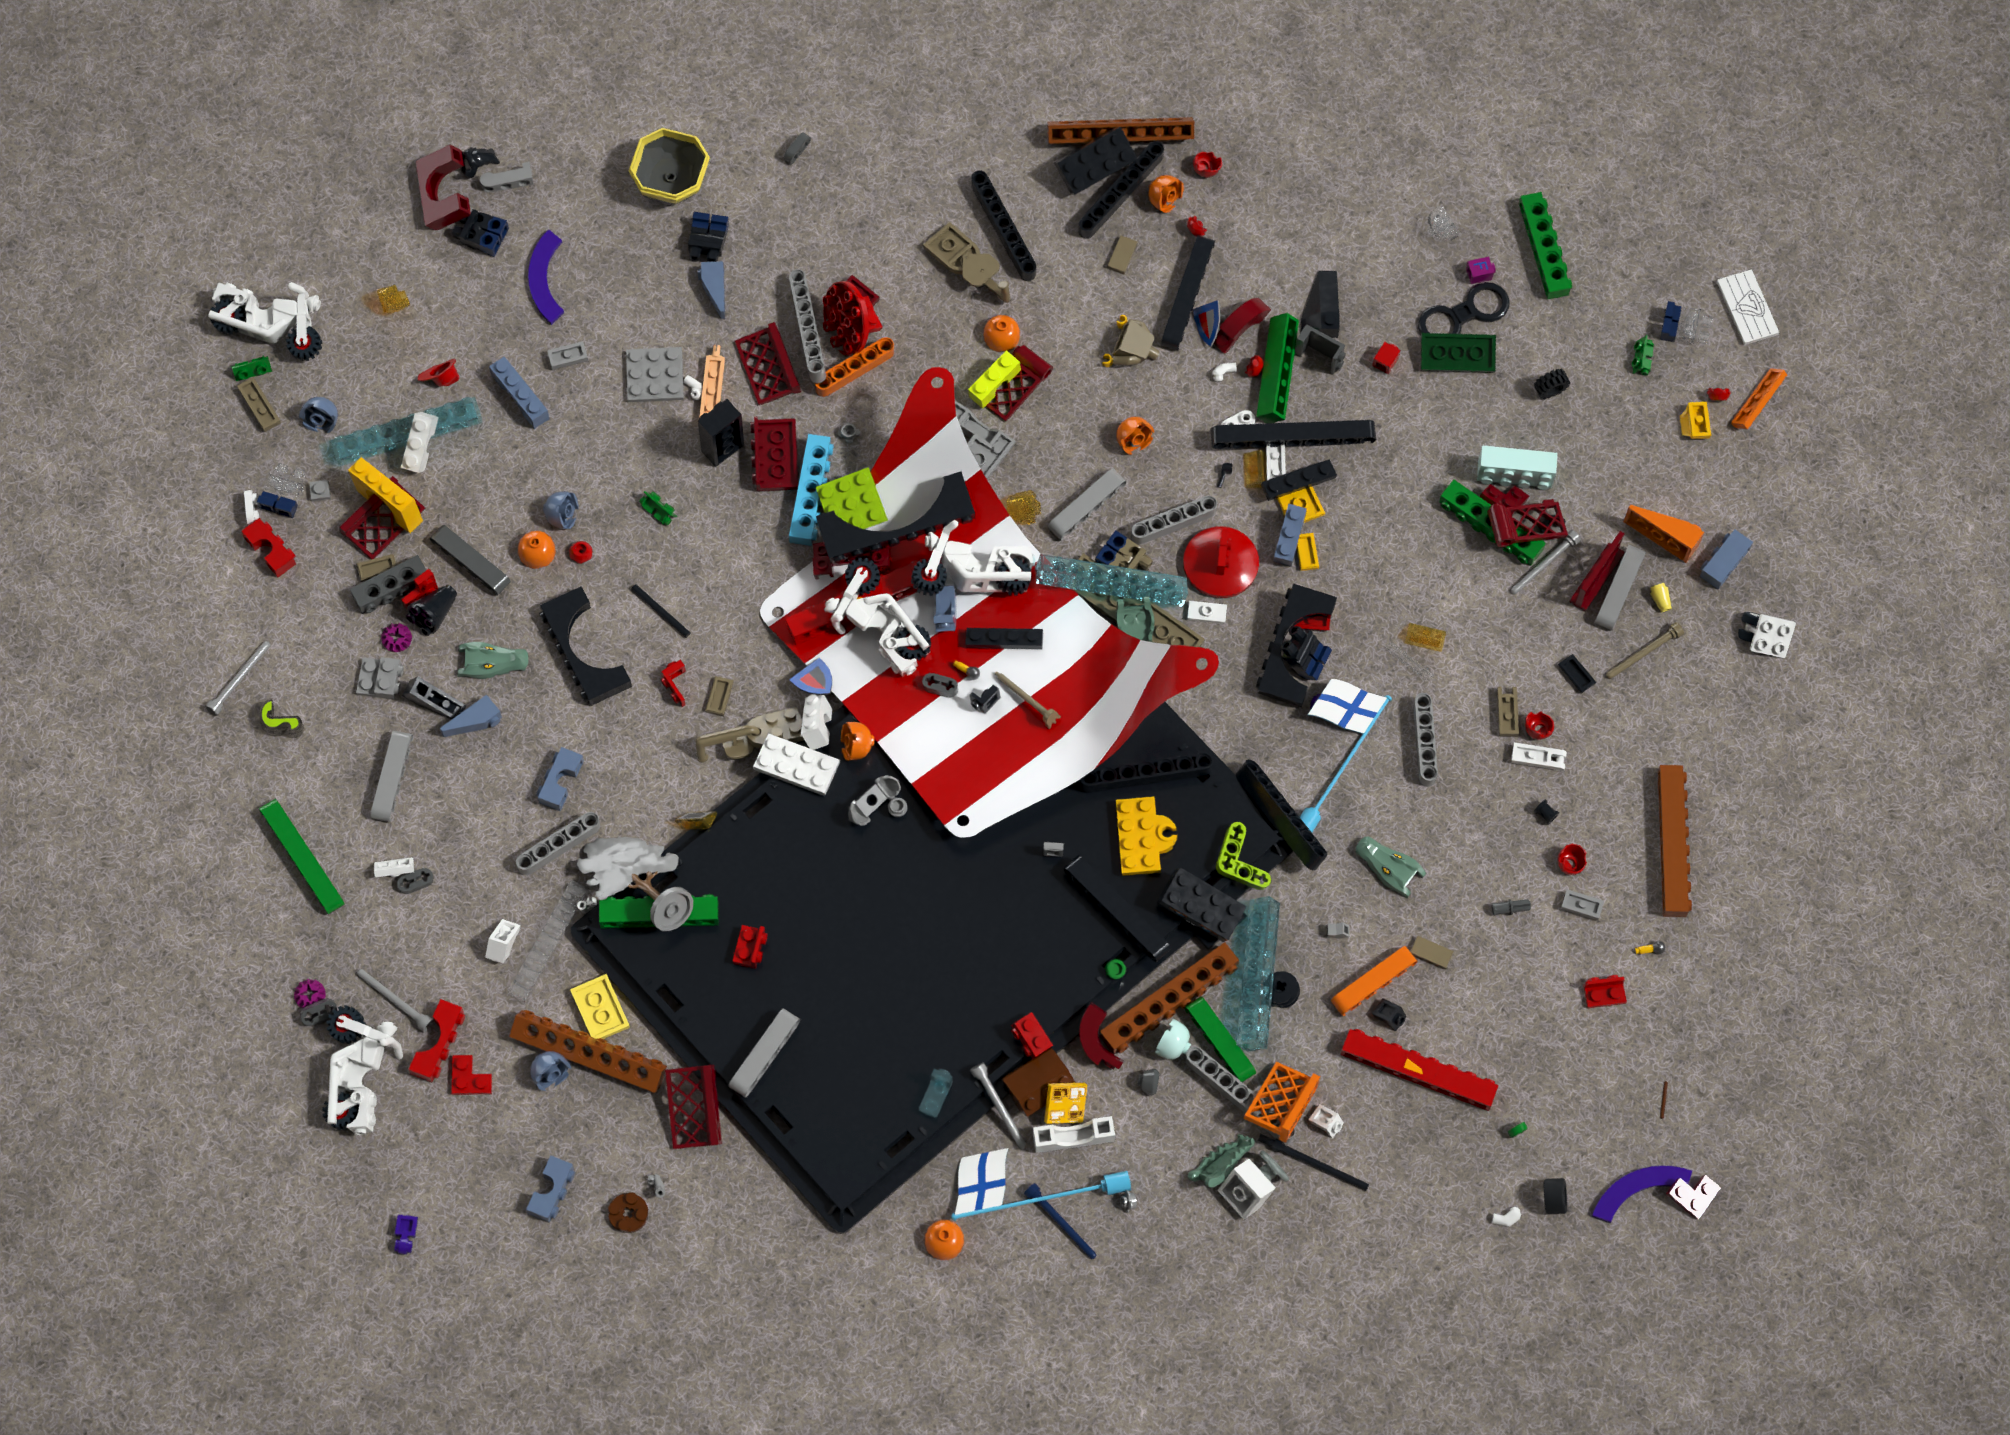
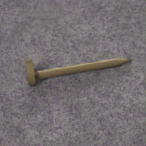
M997 671L995 672V675L1001 682L1043 715V722L1047 728L1050 729L1052 723L1056 724V718H1061L1055 710L1045 709L1005 675Z

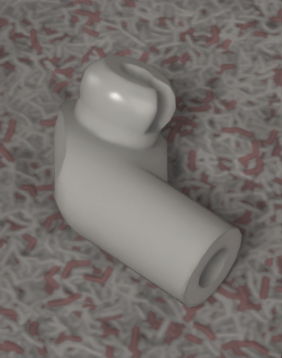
M658 1174L648 1175V1185H655L656 1196L659 1198L664 1197L665 1186L661 1177Z

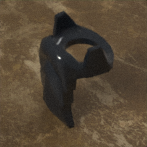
M470 147L462 151L464 166L461 167V171L467 178H473L478 167L488 165L489 163L500 164L492 148L477 149ZM465 160H467L469 166L471 167L470 170L466 169Z

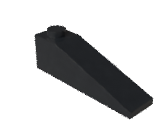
M1318 271L1301 318V332L1307 324L1331 338H1338L1340 321L1337 271Z

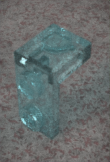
M944 1069L933 1070L930 1085L919 1107L920 1112L935 1118L938 1116L952 1085L953 1076Z

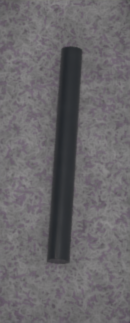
M637 584L632 587L631 590L685 638L691 634L688 629Z

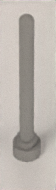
M1570 530L1568 536L1564 538V541L1511 588V593L1517 594L1569 546H1576L1581 541L1580 536L1574 530Z
M268 641L262 643L221 694L206 704L205 707L208 711L211 712L213 710L216 716L222 711V703L270 647Z
M363 969L357 971V975L412 1017L420 1030L426 1032L428 1030L426 1026L428 1024L431 1026L434 1023V1019L428 1015L419 1014Z
M984 1062L976 1065L970 1070L972 1075L978 1080L980 1079L1018 1147L1024 1149L1026 1143L988 1079L986 1065Z

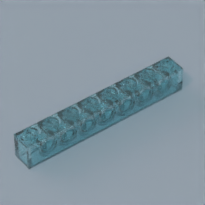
M466 397L459 402L446 403L442 407L430 408L423 412L439 417L438 420L440 418H447L445 421H437L435 433L430 439L483 423L475 397ZM459 412H464V415L457 416ZM410 414L403 419H393L383 425H374L370 429L363 431L357 430L350 435L338 436L330 440L338 466L357 462L361 457L367 459L406 447L410 431H402L404 429H411L414 414ZM387 434H392L390 438H385ZM368 440H374L373 443H366ZM356 445L355 448L349 449V446Z
M1040 554L1035 566L1037 584L1143 600V597L1150 596V602L1183 607L1188 595L1187 577Z
M1270 896L1250 899L1248 909L1240 1012L1236 1045L1247 1052L1267 1049L1280 911V902Z

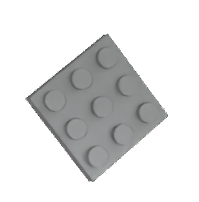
M682 347L626 350L628 402L684 400Z

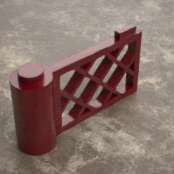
M1025 345L1017 346L1013 351L1014 357L1020 362L1021 366L1020 375H1016L1013 379H1021V387L1010 388L1009 382L1008 389L996 390V402L986 405L988 409L1005 422L1053 370L1052 365ZM1023 378H1031L1035 381L1032 386L1023 387ZM1022 391V397L1019 400L1011 401V392ZM1009 392V401L998 402V393ZM999 405H1010V411L1006 415L1002 414L999 411Z
M1554 499L1543 500L1540 504L1505 507L1500 503L1491 505L1487 511L1498 547H1506L1513 543L1565 538L1568 536L1559 502H1554ZM1554 508L1556 516L1552 517L1545 510ZM1529 510H1534L1540 514L1537 520L1527 514ZM1511 512H1517L1523 517L1518 521L1512 517ZM1541 516L1551 521L1548 527L1539 522ZM1524 517L1534 523L1531 529L1521 523ZM1554 523L1559 526L1561 532L1556 533L1550 529L1551 525ZM1535 525L1545 531L1544 534L1534 532L1533 528ZM1518 527L1527 532V535L1518 537L1516 529Z

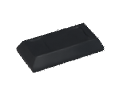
M1573 654L1558 664L1581 693L1597 683Z

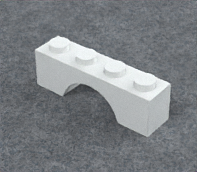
M1112 1116L1092 1119L1084 1124L1070 1127L1054 1125L1034 1127L1035 1151L1040 1153L1114 1142L1115 1131Z

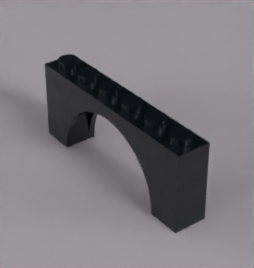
M1293 583L1292 589L1288 588L1285 599H1288L1286 606L1282 605L1279 614L1282 619L1280 624L1276 623L1273 632L1276 637L1274 642L1270 641L1267 651L1270 653L1268 660L1264 659L1261 669L1264 670L1263 677L1258 678L1256 688H1259L1258 694L1302 707L1308 686L1301 684L1289 674L1282 660L1281 646L1291 626H1295L1309 618L1323 617L1331 619L1337 597Z
M582 586L540 605L541 612L539 615L543 623H548L550 627L547 629L551 639H556L558 644H555L559 654H564L566 659L563 661L567 670H572L574 673L572 679L576 687L580 685L582 689L580 694L584 702L588 701L590 706L632 687L631 680L623 665L608 669L592 667L582 662L570 647L569 636L573 624L582 613L591 608L590 601Z

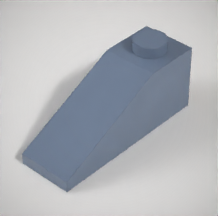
M723 261L701 262V269H698V280H702V287L721 319H725Z
M485 695L442 726L440 730L444 737L487 729L490 726L494 727L502 718L501 712L491 699Z

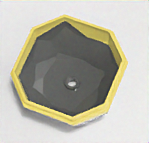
M661 128L639 140L629 174L643 197L663 203L677 204L688 200L699 192L710 157L698 137Z

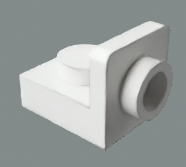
M1321 1104L1308 1119L1311 1124L1326 1131L1331 1138L1340 1132L1343 1121L1338 1113Z

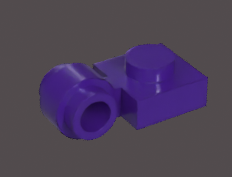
M397 1215L395 1236H400V1240L396 1239L395 1251L398 1254L407 1255V1253L412 1252L413 1241H409L408 1237H416L417 1216Z

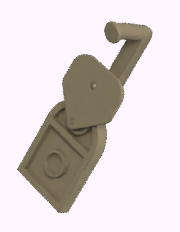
M949 222L923 244L924 249L952 273L962 274L963 279L971 286L980 287L984 284L1003 302H1010L1009 283L1001 281L997 284L991 279L1000 269L999 262L990 254H980L978 246L952 223Z
M794 707L760 715L751 719L745 726L699 736L696 739L698 761L703 763L708 760L705 747L722 743L728 758L740 759L748 757L755 748H762L768 733L793 743L804 741L801 735L802 719L798 708Z

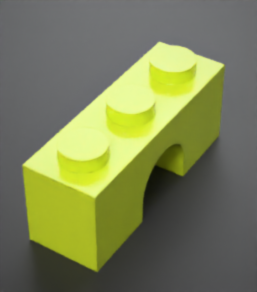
M1006 350L968 389L969 397L983 409L996 396L995 392L1004 381L1009 383L1021 371L1020 362Z

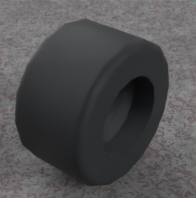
M1564 1178L1544 1180V1205L1547 1214L1567 1213V1188Z

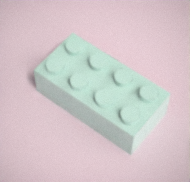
M1482 445L1478 459L1477 481H1481L1483 484L1495 482L1500 483L1502 486L1515 484L1521 488L1535 486L1540 490H1547L1552 488L1556 476L1557 453Z

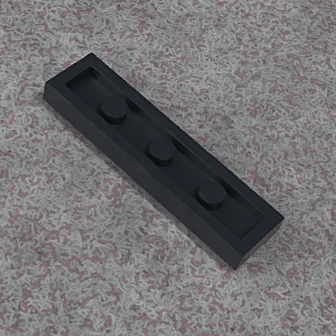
M1330 459L1264 481L1261 483V487L1267 500L1271 501L1335 479L1337 474Z
M967 628L965 645L966 648L1042 649L1043 629Z

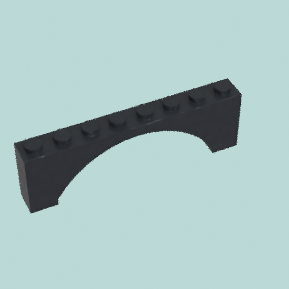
M962 471L944 476L942 490L932 507L917 521L900 529L871 531L847 523L835 515L834 511L817 515V523L830 563H841L845 561V558L851 556L857 558L862 556L864 552H877L887 545L892 547L906 539L907 541L917 539L919 535H929V532L936 533V530L944 528L953 520L962 524L972 522L975 519V511Z

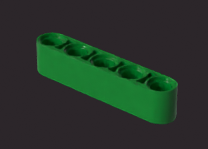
M1202 996L1184 1007L1186 1013L1189 1012L1192 1016L1191 1020L1197 1028L1203 1031V1036L1207 1042L1213 1045L1218 1057L1227 1064L1226 1068L1232 1075H1235L1238 1080L1244 1082L1256 1074L1252 1063Z

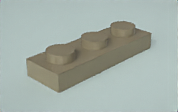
M254 377L237 385L238 390L264 432L281 424L279 417Z

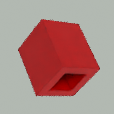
M1384 342L1374 357L1372 366L1389 374L1399 359L1401 350L1394 344Z

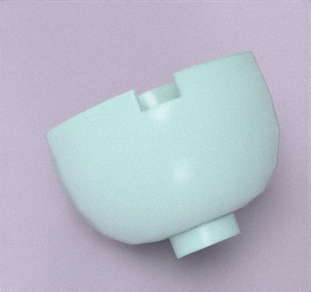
M1173 1019L1169 1024L1171 1025L1170 1028L1165 1031L1155 1051V1054L1166 1059L1178 1058L1182 1053L1186 1055L1191 1046L1188 1043L1190 1038L1188 1029L1181 1022Z

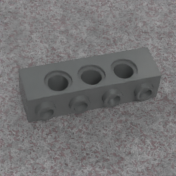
M416 555L351 588V595L362 614L365 612L371 613L376 610L377 606L389 604L399 595H407L411 589L416 587L414 579L425 572L426 568L419 556ZM405 576H412L409 580L404 579ZM389 584H395L393 588H387ZM372 593H378L376 597H370Z

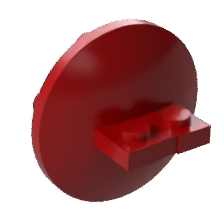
M847 281L835 282L829 287L826 295L823 296V329L825 332L837 330L838 336H832L830 343L833 348L843 345V351L839 350L840 353L847 356L860 353L867 343L869 333L878 332L883 328L869 297H862L859 290L852 283Z
M1217 526L1199 532L1190 540L1184 552L1183 566L1187 579L1198 591L1215 598H1229L1241 594L1254 582L1259 568V556L1255 545L1244 533L1234 528Z

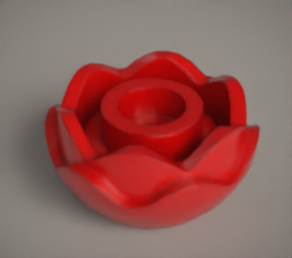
M1190 216L1187 221L1189 231L1195 237L1197 235L1204 236L1207 229L1203 228V223L1198 221L1196 216Z
M1259 355L1251 357L1250 364L1246 367L1247 371L1245 373L1249 377L1258 376L1262 370L1264 362Z
M1709 388L1707 394L1711 400H1727L1731 391H1729V388Z
M577 541L571 545L569 556L572 560L582 564L592 558L593 549L589 543Z

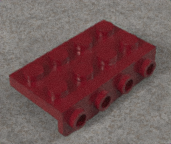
M754 416V422H750L751 433H754L755 439H751V450H755V456H752V468H756V473L752 474L753 485H756L757 491L798 490L796 419L758 420V416Z

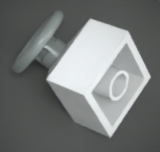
M1265 1151L1260 1152L1261 1157L1266 1162L1265 1165L1259 1169L1250 1159H1247L1233 1169L1218 1189L1219 1193L1243 1219L1256 1212L1275 1190L1271 1180L1276 1175L1285 1182L1289 1180L1284 1170Z

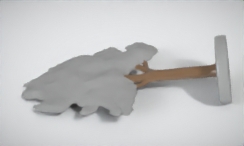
M631 837L596 838L594 842L585 845L583 851L587 854V858H579L577 866L584 874L594 871L593 879L587 880L586 884L591 886L600 885L599 891H595V897H598V900L607 899L608 896L623 891L626 887L639 888L654 899L650 910V918L658 929L671 931L680 927L688 919L693 909V898L687 890L682 887H672L660 894L650 883L656 874L676 869L679 859L676 854L667 853L666 856L661 857L664 851L663 846L647 845L646 841ZM646 873V880L642 881L638 875Z

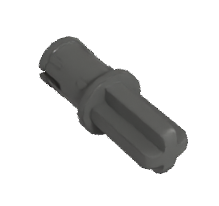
M1509 899L1508 902L1491 903L1493 916L1507 913L1513 915L1514 912L1531 910V903L1528 899L1517 901Z

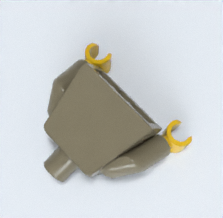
M1121 315L1120 320L1124 322L1117 321V326L1122 331L1112 354L1114 358L1110 354H1105L1103 358L1109 359V361L1102 362V365L1104 367H1111L1113 363L1114 365L1124 366L1137 365L1146 360L1147 357L1156 360L1160 351L1152 347L1154 335L1150 333L1145 323L1133 319L1127 320L1125 315Z

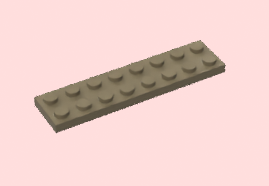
M1084 553L1063 577L1084 601L1115 623H1117V599H1123L1124 607L1143 605V597L1145 596ZM1150 601L1155 622L1152 642L1192 647L1202 646L1205 642L1203 637Z

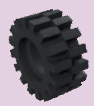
M1556 369L1555 371L1551 370L1550 373H1545L1546 375L1540 376V379L1534 382V387L1540 398L1545 400L1546 398L1549 399L1552 396L1561 394L1571 383L1563 369Z

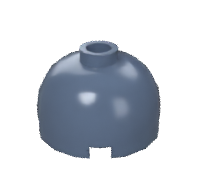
M313 397L302 406L299 418H302V424L309 430L318 432L317 428L330 433L336 425L338 411L337 407L329 399ZM325 420L328 421V423H327L325 426H323V427H318V426L323 425L324 422H325Z
M567 491L552 494L543 507L548 523L559 529H571L574 526L576 518L572 519L574 510L578 509L576 495Z
M548 1051L535 1057L530 1067V1075L540 1090L547 1091L545 1088L556 1082L555 1086H557L568 1077L567 1071L568 1068L571 1069V1066L563 1055L554 1051Z

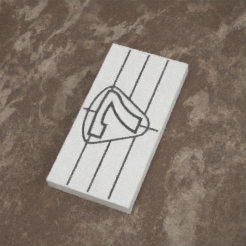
M1752 269L1717 280L1719 289L1744 345L1779 334Z

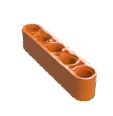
M888 337L881 338L864 348L860 353L852 355L827 370L826 379L821 383H815L816 393L821 397H826L889 360L894 355L893 341ZM884 347L890 348L887 351L882 350ZM869 356L874 357V359L868 360L866 358ZM852 366H858L859 368H857V369H852L851 367H852ZM837 375L843 376L842 378H835ZM822 384L827 385V387L821 388L819 386Z
M1404 946L1336 994L1331 999V1003L1342 1016H1345L1346 1012L1354 1010L1361 1005V1001L1364 999L1368 1000L1377 993L1378 989L1386 987L1392 982L1393 978L1396 976L1398 978L1404 974L1407 968L1411 965L1415 966L1418 961L1408 948Z

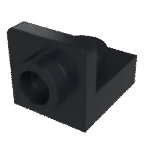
M995 685L984 690L981 698L973 692L969 695L972 707L977 711L981 710L985 714L1001 698L999 688Z
M1382 998L1372 1012L1375 1018L1389 1024L1394 1031H1397L1404 1024L1406 1014L1401 1006Z

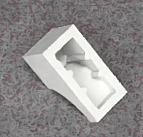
M502 919L489 937L485 958L504 964L510 955L512 945L520 930V925Z

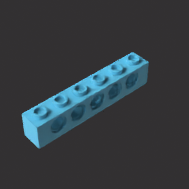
M808 434L790 527L789 543L812 546L813 540H817L818 529H815L817 523L816 516L821 515V512H818L822 504L817 490L812 493L808 492V490L811 488L816 489L817 486L827 483L825 473L830 471L831 461H828L829 455L832 456L834 444H831L830 437ZM822 455L823 457L817 459L814 456ZM814 471L819 472L818 475H811ZM807 505L813 506V508L809 510L805 509L804 507ZM804 522H807V523H809L810 525L807 526V527H804V526H802L801 524L804 523Z

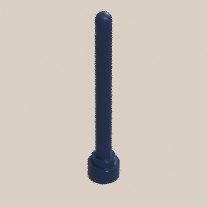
M1036 1183L1032 1184L1024 1192L1028 1199L1043 1197L1040 1191L1041 1188ZM1046 1200L1037 1202L1090 1259L1096 1258L1095 1251Z

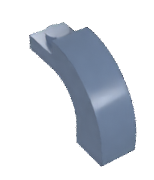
M944 586L943 590L939 591V594H935L936 615L933 617L936 632L956 630V587Z

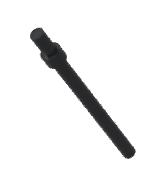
M1260 1134L1257 1140L1272 1147L1271 1149L1276 1152L1281 1151L1364 1191L1368 1189V1183L1283 1144V1141L1279 1139L1274 1140Z

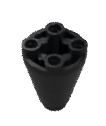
M445 585L413 601L407 607V620L418 626L425 636L434 634L440 628L453 605L457 592L452 586Z

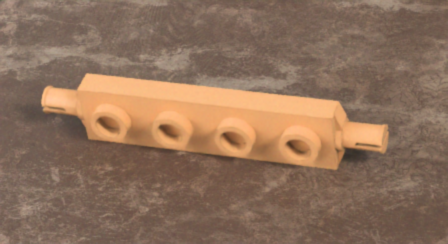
M713 345L712 355L706 356L700 416L704 413H709L721 401L725 357L720 356V345H717V351L716 345Z

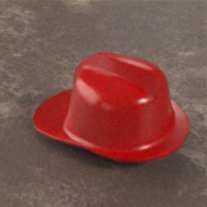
M450 359L445 363L427 369L418 375L417 380L426 381L431 379L440 387L450 386L460 378L454 365L456 359Z

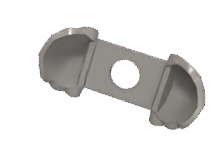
M888 775L877 778L874 781L875 784L857 801L853 800L849 807V820L861 826L869 823L871 819L868 816L887 798L892 800L899 794L901 786L896 778ZM870 794L876 797V803L872 806L867 803V797Z

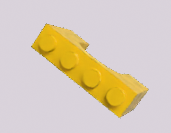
M362 457L348 469L357 492L367 500L375 493L390 508L396 523L408 533H411L423 522L415 499Z

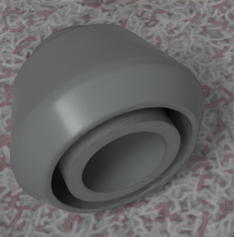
M1150 1069L1144 1071L1143 1074H1139L1138 1086H1141L1143 1092L1151 1096L1156 1094L1159 1071L1157 1069Z

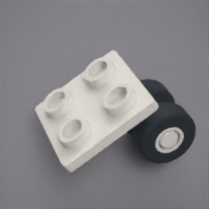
M1744 612L1742 621L1746 623L1745 629H1739L1738 637L1744 641L1751 642V651L1785 658L1796 623L1764 614Z

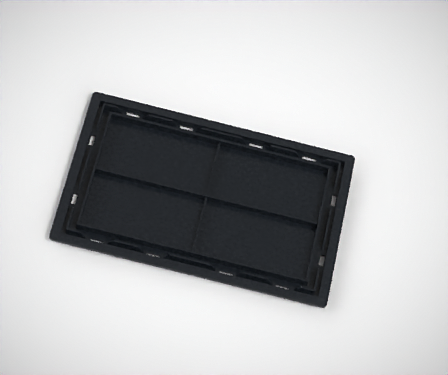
M1166 702L1145 717L1127 741L1097 768L1207 753L1212 757L1213 763L1211 772L1206 775L1208 779L1202 783L1197 777L1096 792H1085L1080 787L1079 779L1057 793L985 828L978 834L962 838L955 836L944 826L875 739L874 746H871V750L866 757L859 760H846L844 758L842 748H845V743L841 742L842 727L844 724H847L846 722L859 721L843 705L832 714L831 721L825 723L830 732L829 744L814 749L817 752L840 760V764L825 796L760 772L661 854V857L666 856L667 853L676 854L679 857L678 865L673 871L656 874L650 881L652 887L654 888L673 872L677 879L659 892L660 894L672 887H682L694 897H702L707 894L718 897L719 925L680 926L671 931H662L657 927L600 928L599 904H597L572 925L571 935L688 1067L714 1064L718 1101L830 1227L839 1234L847 1233L995 1107L980 1079L978 1080L972 1075L970 1070L983 1062L987 1067L1004 1053L1009 1059L989 1075L988 1079L1001 1101L1009 1095L1002 1078L1032 1060L1031 1056L1028 1057L1023 1051L1022 1047L1024 1045L1021 1040H1017L1011 1031L1013 1029L1012 1024L1032 1012L1053 1044L1051 1048L1057 1054L1080 1034L1082 1017L1091 1002L1104 1011H1108L1195 937V934L1200 931L1199 928L1156 904L1175 869L1181 867L1204 882L1217 872L1216 863L1227 829L1234 822H1241L1246 827V835L1238 857L1239 861L1266 871L1269 874L1294 852L1243 788L1236 775ZM805 740L796 743L809 748ZM1206 762L1199 763L1202 767L1208 766ZM1185 764L1180 765L1181 769H1188V767ZM1167 767L1161 768V771L1167 773L1170 771V769ZM1143 770L1142 774L1150 775L1151 772L1148 770ZM1130 773L1122 774V776L1125 778H1130L1132 776ZM888 775L899 781L901 790L895 798H901L907 803V812L903 816L894 817L889 813L888 804L891 800L887 798L868 816L871 821L866 825H857L849 820L848 812L853 800L857 801L872 787L877 778ZM1108 775L1103 777V779L1106 781H1110L1113 779L1111 776ZM1087 778V779L1084 780V781H1085L1086 783H1088V784H1091V783L1094 782V781H1093L1092 779H1090V778ZM870 794L867 797L868 805L872 806L876 803L875 795ZM765 796H768L771 802L749 819L745 813ZM1155 797L1156 815H1163L1171 819L1177 831L1166 829L1162 832V835L1164 837L1177 835V841L1172 850L1160 854V873L1122 876L1116 800ZM959 816L957 818L958 825H968V816ZM1238 828L1234 829L1235 835L1232 839H1235L1239 834ZM1044 842L1064 843L1063 856H1044ZM1227 845L1228 852H1236L1234 845ZM1077 855L1081 856L1170 945L1171 950L1157 963L1152 961L1066 875L1063 868ZM1227 858V860L1222 864L1224 865L1225 870L1229 868L1227 866L1228 860H1230V858ZM1239 869V875L1247 878L1248 872L1245 869ZM642 873L638 875V877L642 881L646 880L647 875L646 873ZM1221 874L1219 875L1222 878L1213 885V887L1235 900H1238L1252 888ZM626 887L623 891L608 897L624 899V897L643 899V897L649 895L639 888ZM742 925L759 929L760 926L765 927V933H768L766 944H762L760 950L763 952L761 963H757L756 969L736 965L732 962ZM1126 950L1131 956L1124 961L1126 966L1125 975L1119 979L1109 978L1104 967L1109 961ZM664 986L682 1006L678 1011L674 1012L657 993L660 988ZM784 1008L798 1017L800 1022L753 1090L745 1098L731 1089L729 1083L778 1013ZM701 1070L693 1071L698 1079L701 1080ZM771 1108L791 1128L785 1135L765 1114ZM909 1133L914 1140L891 1158L886 1152Z

